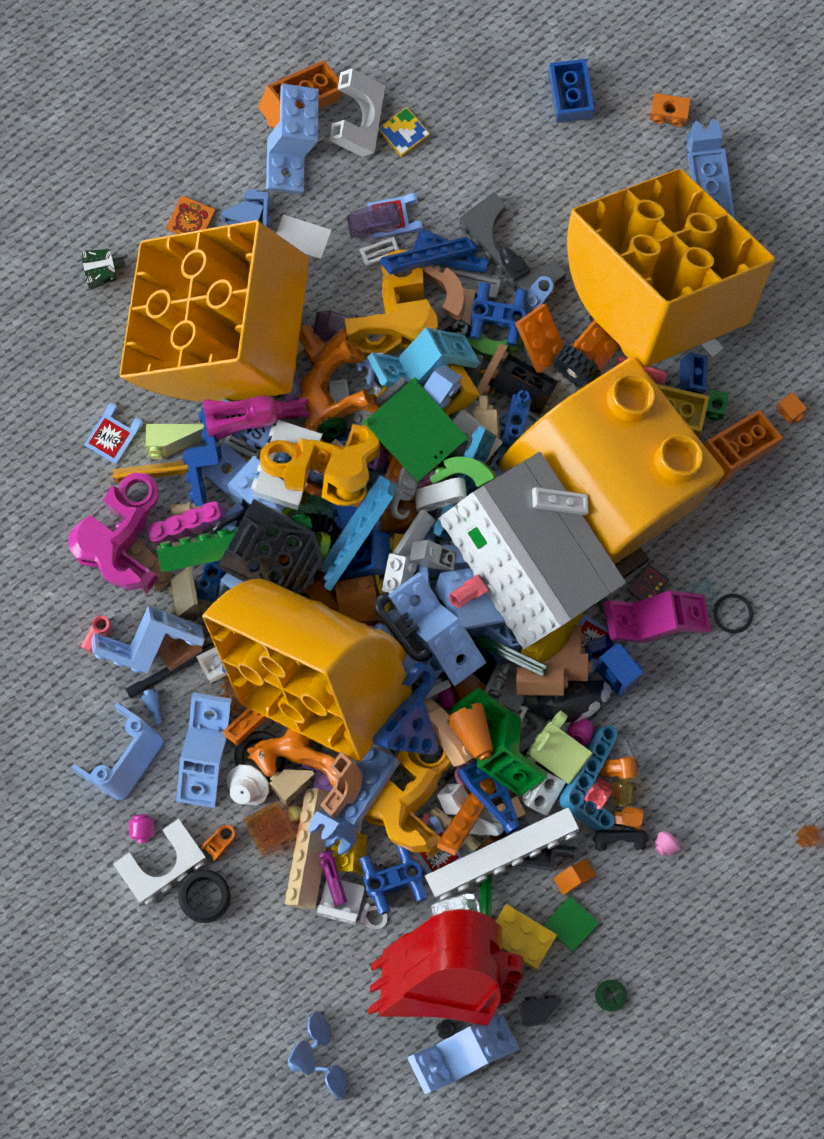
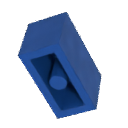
M690 352L680 360L681 390L697 394H703L707 391V355Z

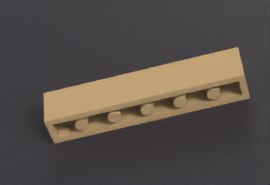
M319 788L305 789L285 905L304 910H315L323 869L319 863L321 858L318 857V854L326 851L325 841L321 839L324 827L321 826L313 834L309 832L308 827L316 811H325L321 803L330 793Z

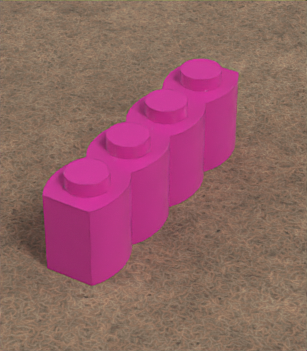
M209 502L200 509L194 508L186 511L183 515L171 516L165 522H155L148 526L147 531L150 541L160 546L161 542H173L175 539L189 537L192 533L203 532L227 517V514L222 505L217 502Z

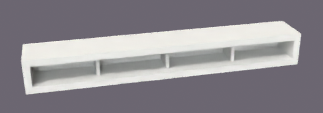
M566 808L427 874L425 877L435 899L440 898L442 901L451 897V893L456 890L461 892L470 887L469 884L475 881L476 883L485 881L489 874L494 873L497 875L505 871L504 867L510 864L516 866L522 863L523 858L529 855L532 858L541 853L540 850L546 847L548 849L559 845L558 841L563 839L568 841L576 837L579 828L569 808Z

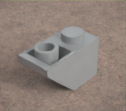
M430 540L417 541L412 543L409 561L422 567L453 571L457 552Z

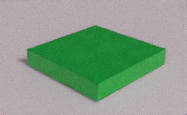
M570 896L543 926L557 934L556 938L573 953L599 922Z

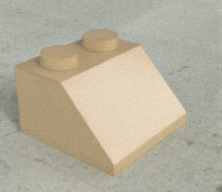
M283 770L281 773L278 771L270 778V788L288 806L314 782L315 773L310 770Z

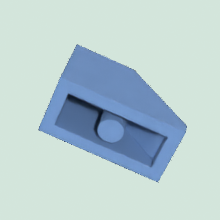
M244 201L221 213V220L227 224L254 220L261 222L263 206L256 201Z

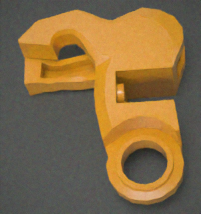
M396 250L389 253L387 256L401 252H406L408 250ZM382 266L384 314L353 319L344 318L348 341L353 346L357 345L364 353L365 358L371 353L392 355L399 349H407L426 327L438 328L437 316L428 300L424 299L422 267L413 269L412 273L406 277H397L393 274L390 275ZM367 334H383L379 341H369Z
M352 424L345 447L305 438H299L298 443H290L284 440L271 441L261 450L260 465L267 474L283 478L286 489L303 492L311 469L324 472L322 498L336 505L349 506L357 504L367 494L366 484L369 480L367 464L379 455L380 440L377 439L365 424L363 426ZM274 452H285L292 459L287 463L280 464L272 461L269 456Z
M435 736L437 745L441 746L437 737ZM444 749L441 759L432 764L423 762L421 760V753L400 751L395 758L400 761L399 766L402 772L413 781L406 785L403 792L391 780H388L364 818L370 824L385 827L391 842L415 853L426 851L432 859L441 850L437 848L441 837L428 828L422 820L415 816V813L432 796L438 787L437 782L442 773L449 768L451 762Z

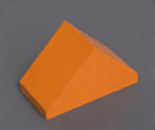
M585 859L571 865L554 877L553 880L562 895H565L597 875L588 860Z

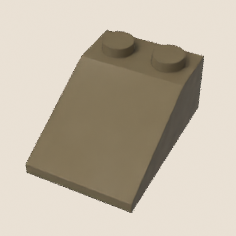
M187 567L171 579L172 586L168 587L170 598L174 597L175 602L174 605H171L173 615L186 620L201 617L192 568Z

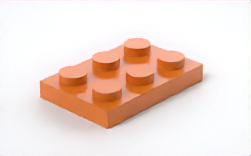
M541 304L515 323L536 372L540 373L553 364V359L564 347L546 304Z

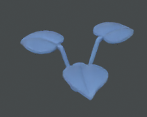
M315 1011L309 1017L307 1024L308 1032L311 1038L315 1040V1043L311 1045L305 1040L300 1041L288 1058V1066L293 1072L301 1071L307 1075L312 1074L314 1071L327 1072L325 1076L327 1087L337 1098L344 1100L347 1092V1077L343 1069L338 1065H333L330 1069L327 1067H316L313 1049L319 1043L322 1046H326L330 1041L331 1032L324 1016L320 1012Z

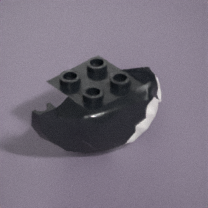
M568 681V688H564V696L524 695V702L534 713L543 718L552 720L559 711H562L567 715L565 723L576 722L592 716L600 708L602 702L607 701L612 690L605 681Z

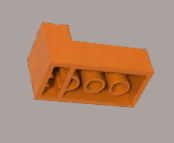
M323 60L267 85L258 108L268 120L267 124L270 128L273 127L275 129L280 122L282 84L319 89L318 110L339 101L343 92L338 90L339 78L326 61ZM295 102L297 108H304L301 102Z
M760 409L707 440L704 444L724 470V476L715 486L716 489L730 481L735 473L774 450L783 439L782 435Z

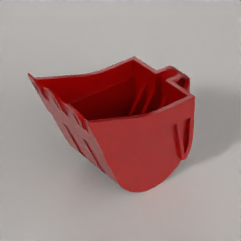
M455 909L438 913L414 931L404 934L384 949L383 955L371 964L372 971L382 967L381 977L370 985V992L380 990V999L368 1008V1014L379 1011V1017H437L488 1026L498 1005L507 1004L512 1000L523 978L524 959L521 955L502 951V927L488 915L466 909Z

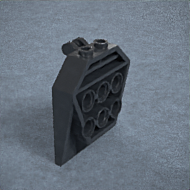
M253 498L217 567L243 582L251 579H265L297 594L305 593L307 588L311 589L315 581L314 574L316 571L320 572L324 562L322 561V552L313 528ZM275 527L278 532L275 535H269L267 529ZM290 538H297L299 541L297 545L290 546L288 544ZM266 544L269 549L266 552H260L258 546ZM287 555L290 559L286 563H281L279 557ZM257 561L260 566L257 569H251L249 563ZM278 572L281 576L277 580H272L270 574Z

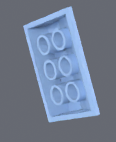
M471 568L440 573L435 591L447 610L459 618L465 629L505 622V619L497 611L495 604L486 593L475 600H470L458 609L450 603L449 594L474 577Z

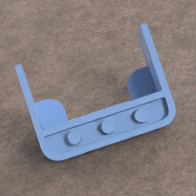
M116 702L114 705L115 709L128 719L125 728L127 733L134 737V739L113 770L107 766L100 765L89 774L73 764L72 769L76 774L100 790L121 801L130 795L163 746V739L157 731L140 717Z

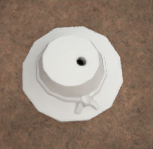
M240 764L231 769L226 778L230 796L238 804L258 805L265 801L269 793L267 778L262 771L252 765Z

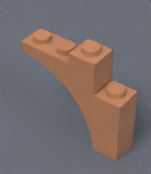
M581 625L573 626V632L568 643L559 653L542 662L548 666L545 676H541L524 667H517V695L564 696V688H568V681H588V673H592V662H588V654H585V647H581V644H585V633H582Z

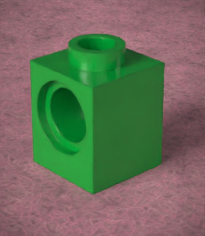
M711 389L708 395L710 397L705 416L713 421L723 420L729 393ZM712 404H719L721 409H714Z

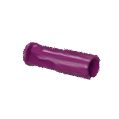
M328 850L318 854V857L321 858L319 863L324 869L333 903L337 906L346 903L347 899L336 868V858L332 856L334 852L333 850Z

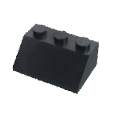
M508 354L491 387L496 392L505 394L511 399L513 394L517 395L521 390H524L523 393L527 391L530 395L529 398H532L529 410L541 414L558 381L542 372H536L532 366Z

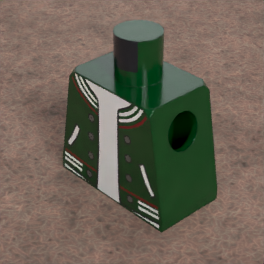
M110 249L80 251L89 290L116 280L115 270L126 267L124 256L112 259Z

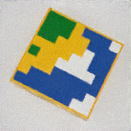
M407 107L379 127V133L400 157H403L430 136V133Z

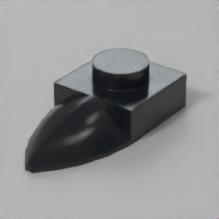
M501 247L500 257L502 264L514 282L530 273V269L521 255L518 256L511 249Z

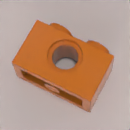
M654 93L649 120L657 124L665 122L671 123L676 127L686 126L690 98ZM666 109L673 110V113L666 112Z

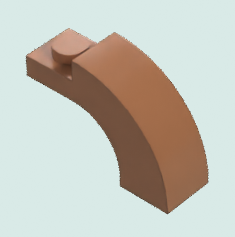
M425 266L423 269L424 277L442 287L447 293L446 301L442 306L443 313L456 321L461 320L465 311V296L460 280L448 268L442 273L436 266Z
M342 751L330 766L337 775L336 783L321 803L324 810L334 818L339 815L347 803H354L362 784V774L359 767Z

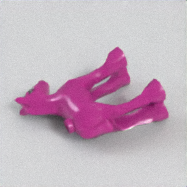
M261 395L234 402L203 400L209 437L216 435L217 440H220L244 429L270 427L281 419L308 417L311 414L305 410L306 406H304L308 403V399L301 398L299 400L280 402L271 396ZM246 413L244 416L223 419L227 416Z

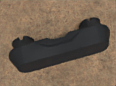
M644 830L596 831L592 840L595 842V849L600 851L601 847L603 851L606 850L607 842H617L619 840L635 842L634 848L636 850H640V847L641 850H645L649 837Z

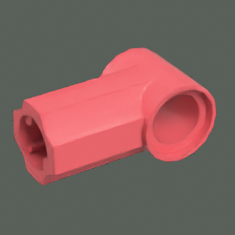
M477 574L463 583V586L450 593L449 601L452 606L458 609L489 590Z
M102 615L95 617L81 648L93 654L91 641L93 634L97 633L105 637L110 635L113 630L111 621ZM106 622L105 629L99 630L100 623Z

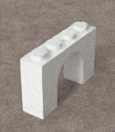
M354 69L341 72L338 90L353 97L359 103L362 110V123L360 127L346 120L332 123L329 141L361 157L374 154L385 85Z
M278 420L276 425H272L269 436H272L271 441L284 440L290 443H298L299 438L321 441L322 434ZM274 452L269 458L273 461L281 452ZM259 462L257 471L260 474L258 479L254 478L251 487L254 490L253 496L298 510L303 492L286 489L284 481L279 477L267 474L261 468Z
M179 819L163 829V833L177 853V861L171 872L161 877L149 876L140 869L130 853L113 864L141 905L144 903L146 905L150 904L156 899L155 895L159 892H162V894L172 888V883L177 880L178 882L183 881L188 876V872L193 869L197 871L205 865L206 857Z

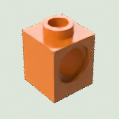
M793 392L779 401L776 406L778 412L789 425L793 422L799 423L804 419V414L807 410Z

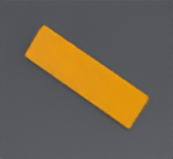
M184 460L114 469L113 479L114 482L121 483L126 476L133 473H144L152 478L183 475L189 472L188 464L185 465Z

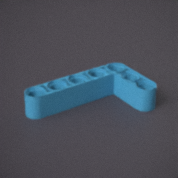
M612 725L595 729L591 741L586 746L593 754L571 784H566L559 799L560 805L564 809L569 808L572 815L595 831L609 829L614 824V817L609 811L603 807L600 810L594 802L584 800L617 739V730Z

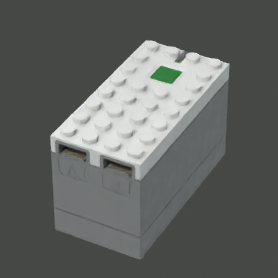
M541 451L477 489L439 517L442 527L447 530L452 538V542L460 550L463 559L473 570L474 576L478 574L489 590L486 594L489 595L495 604V608L501 613L506 625L512 630L517 642L523 649L561 627L626 583L582 515L533 508V488L566 491Z

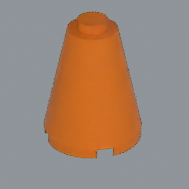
M481 703L472 704V709L467 710L464 707L450 715L447 724L473 757L484 761L491 757L493 746L484 707Z

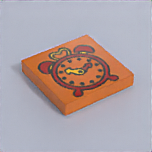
M181 195L166 226V230L181 234L208 229L216 211L211 207Z

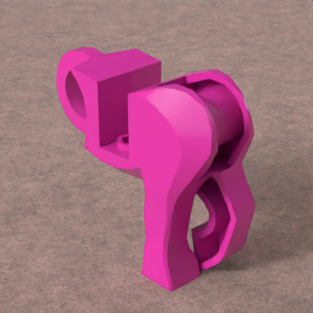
M133 473L126 476L118 488L111 486L103 501L110 512L122 520L116 525L114 532L89 515L74 526L68 539L70 552L82 565L99 567L106 582L128 590L142 588L146 595L159 578L154 572L141 565L126 552L142 533L147 524L146 519L150 510L155 507L159 500V489L153 478L144 473ZM136 483H144L149 486V494L141 502H132L127 497L129 488Z

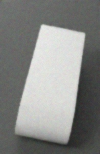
M453 478L417 489L415 491L416 511L419 512L422 509L428 512L461 502L467 497L465 479Z

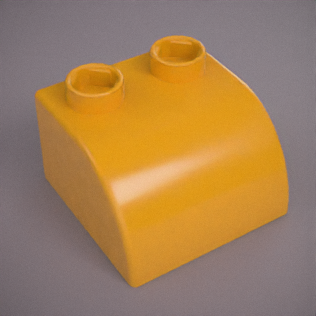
M675 169L572 209L568 224L567 252L569 267L582 303L594 320L621 346L624 354L628 358L635 357L643 368H647L748 325L751 322L775 262V257L682 169Z
M258 220L143 240L139 245L120 377L136 386L158 394L203 402L206 399L222 401L223 398L232 402L261 395L276 396L290 393L296 371L303 305L306 299L305 290L309 268L308 255Z
M629 357L552 408L508 449L498 463L499 469L505 473L541 451L567 492L587 494L588 514L582 516L614 565L695 511L724 476L723 468L635 357Z
M251 579L242 582L225 592L203 614L205 624L241 705L340 753L342 751L349 758L357 762H361L373 747L374 735L397 708L412 695L411 687L402 685L407 676L403 666L406 653L396 639L384 631L366 626L330 609L321 602L310 600L271 581Z

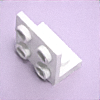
M326 879L317 915L356 925L365 887L341 880L347 902L335 906Z

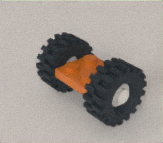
M591 315L589 316L591 324L572 346L565 345L553 359V364H555L554 366L558 369V372L562 373L563 377L567 378L569 382L574 383L576 387L580 388L600 377V370L620 348V345Z

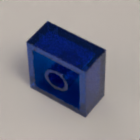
M608 634L586 643L585 654H588V660L602 656L613 647L610 635Z

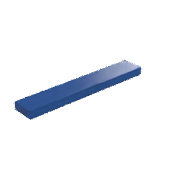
M468 237L381 257L380 263L392 275L476 254L478 248Z

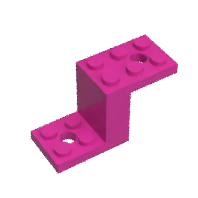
M667 591L635 603L612 600L604 602L610 640L648 643L681 631L704 634L711 632L703 594Z

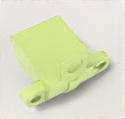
M559 711L534 739L535 742L526 752L527 755L525 757L533 763L538 761L570 785L593 753L560 729L566 721L567 715Z

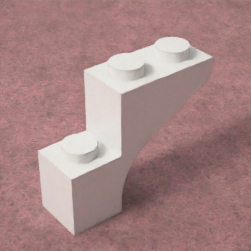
M447 784L437 794L445 814L454 815L458 813L469 796L463 784ZM485 808L469 834L497 836L503 832L504 828L493 814Z

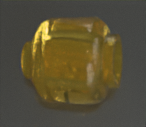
M620 778L612 783L613 792L611 799L615 801L616 805L630 806L631 803L636 801L637 784L632 782L631 778Z

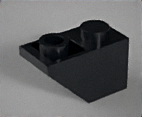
M546 995L544 999L537 1000L536 996L525 997V1001L520 1002L522 1027L543 1025L559 1006L561 998H556V995Z

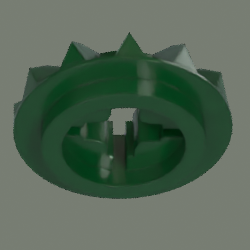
M337 415L333 418L328 417L327 420H322V424L317 425V432L321 433V439L326 441L338 439L347 430V424L343 417L338 418Z
M616 980L603 981L596 989V1002L603 1010L609 1012L617 1011L626 1003V989ZM607 989L611 993L619 992L614 997L615 1003L611 999L604 1000L608 995Z

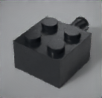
M519 823L521 827L518 829V831L530 825ZM557 845L551 849L546 847L540 850L541 853L532 858L529 855L523 858V862L516 866L552 871L555 858L558 856L574 859L576 847Z

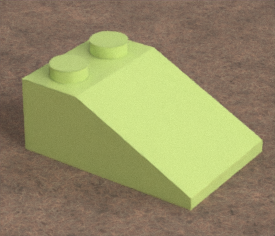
M146 424V449L148 456H151L152 459H162L202 441L204 424Z

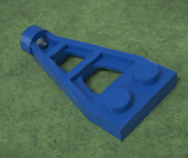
M420 229L413 250L447 242L448 240L430 231ZM469 255L461 257L466 262L452 259L436 264L484 274L489 260Z
M477 761L462 767L458 771L468 789L502 824L507 835L521 827L517 821L518 818L507 787L478 768ZM489 778L492 779L497 792L492 795L487 794L481 788L480 782ZM501 797L506 810L499 811L492 800Z

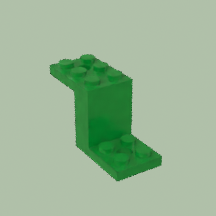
M477 688L453 705L451 712L455 713L464 707L467 710L472 709V704L476 703L483 705L493 752L487 760L481 761L477 759V767L520 797L545 780L547 772L519 753L521 718L482 689Z

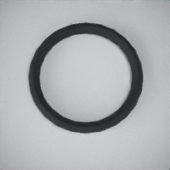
M726 594L720 597L714 605L713 616L720 629L736 634L750 626L753 619V610L749 601L743 596ZM738 598L747 605L749 618L742 628L736 630L728 629L720 623L717 610L723 600Z

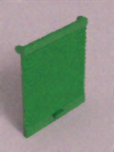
M414 377L392 398L364 420L363 423L418 483L468 437L421 387L418 379Z

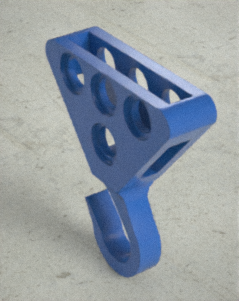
M417 663L410 668L402 685L410 687L422 672L424 673L423 683L411 697L397 708L374 735L373 743L375 745L390 750L434 755L437 752L438 745L428 710L424 704L425 698L435 683V672L431 666Z

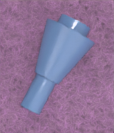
M155 688L144 691V695L141 698L153 714L155 724L163 723L160 714L159 691H155Z

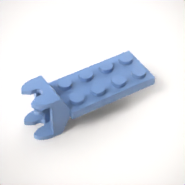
M712 119L709 128L702 130V125L695 121L687 135V148L689 151L687 156L690 176L735 219L725 148L721 149L722 133L720 125L715 119Z
M373 746L363 760L356 763L362 774V784L354 803H347L336 818L330 816L326 811H316L309 823V832L313 834L321 826L324 827L321 839L325 841L326 847L330 848L338 840H341L338 846V854H346L357 840L354 827L357 828L400 764V761Z

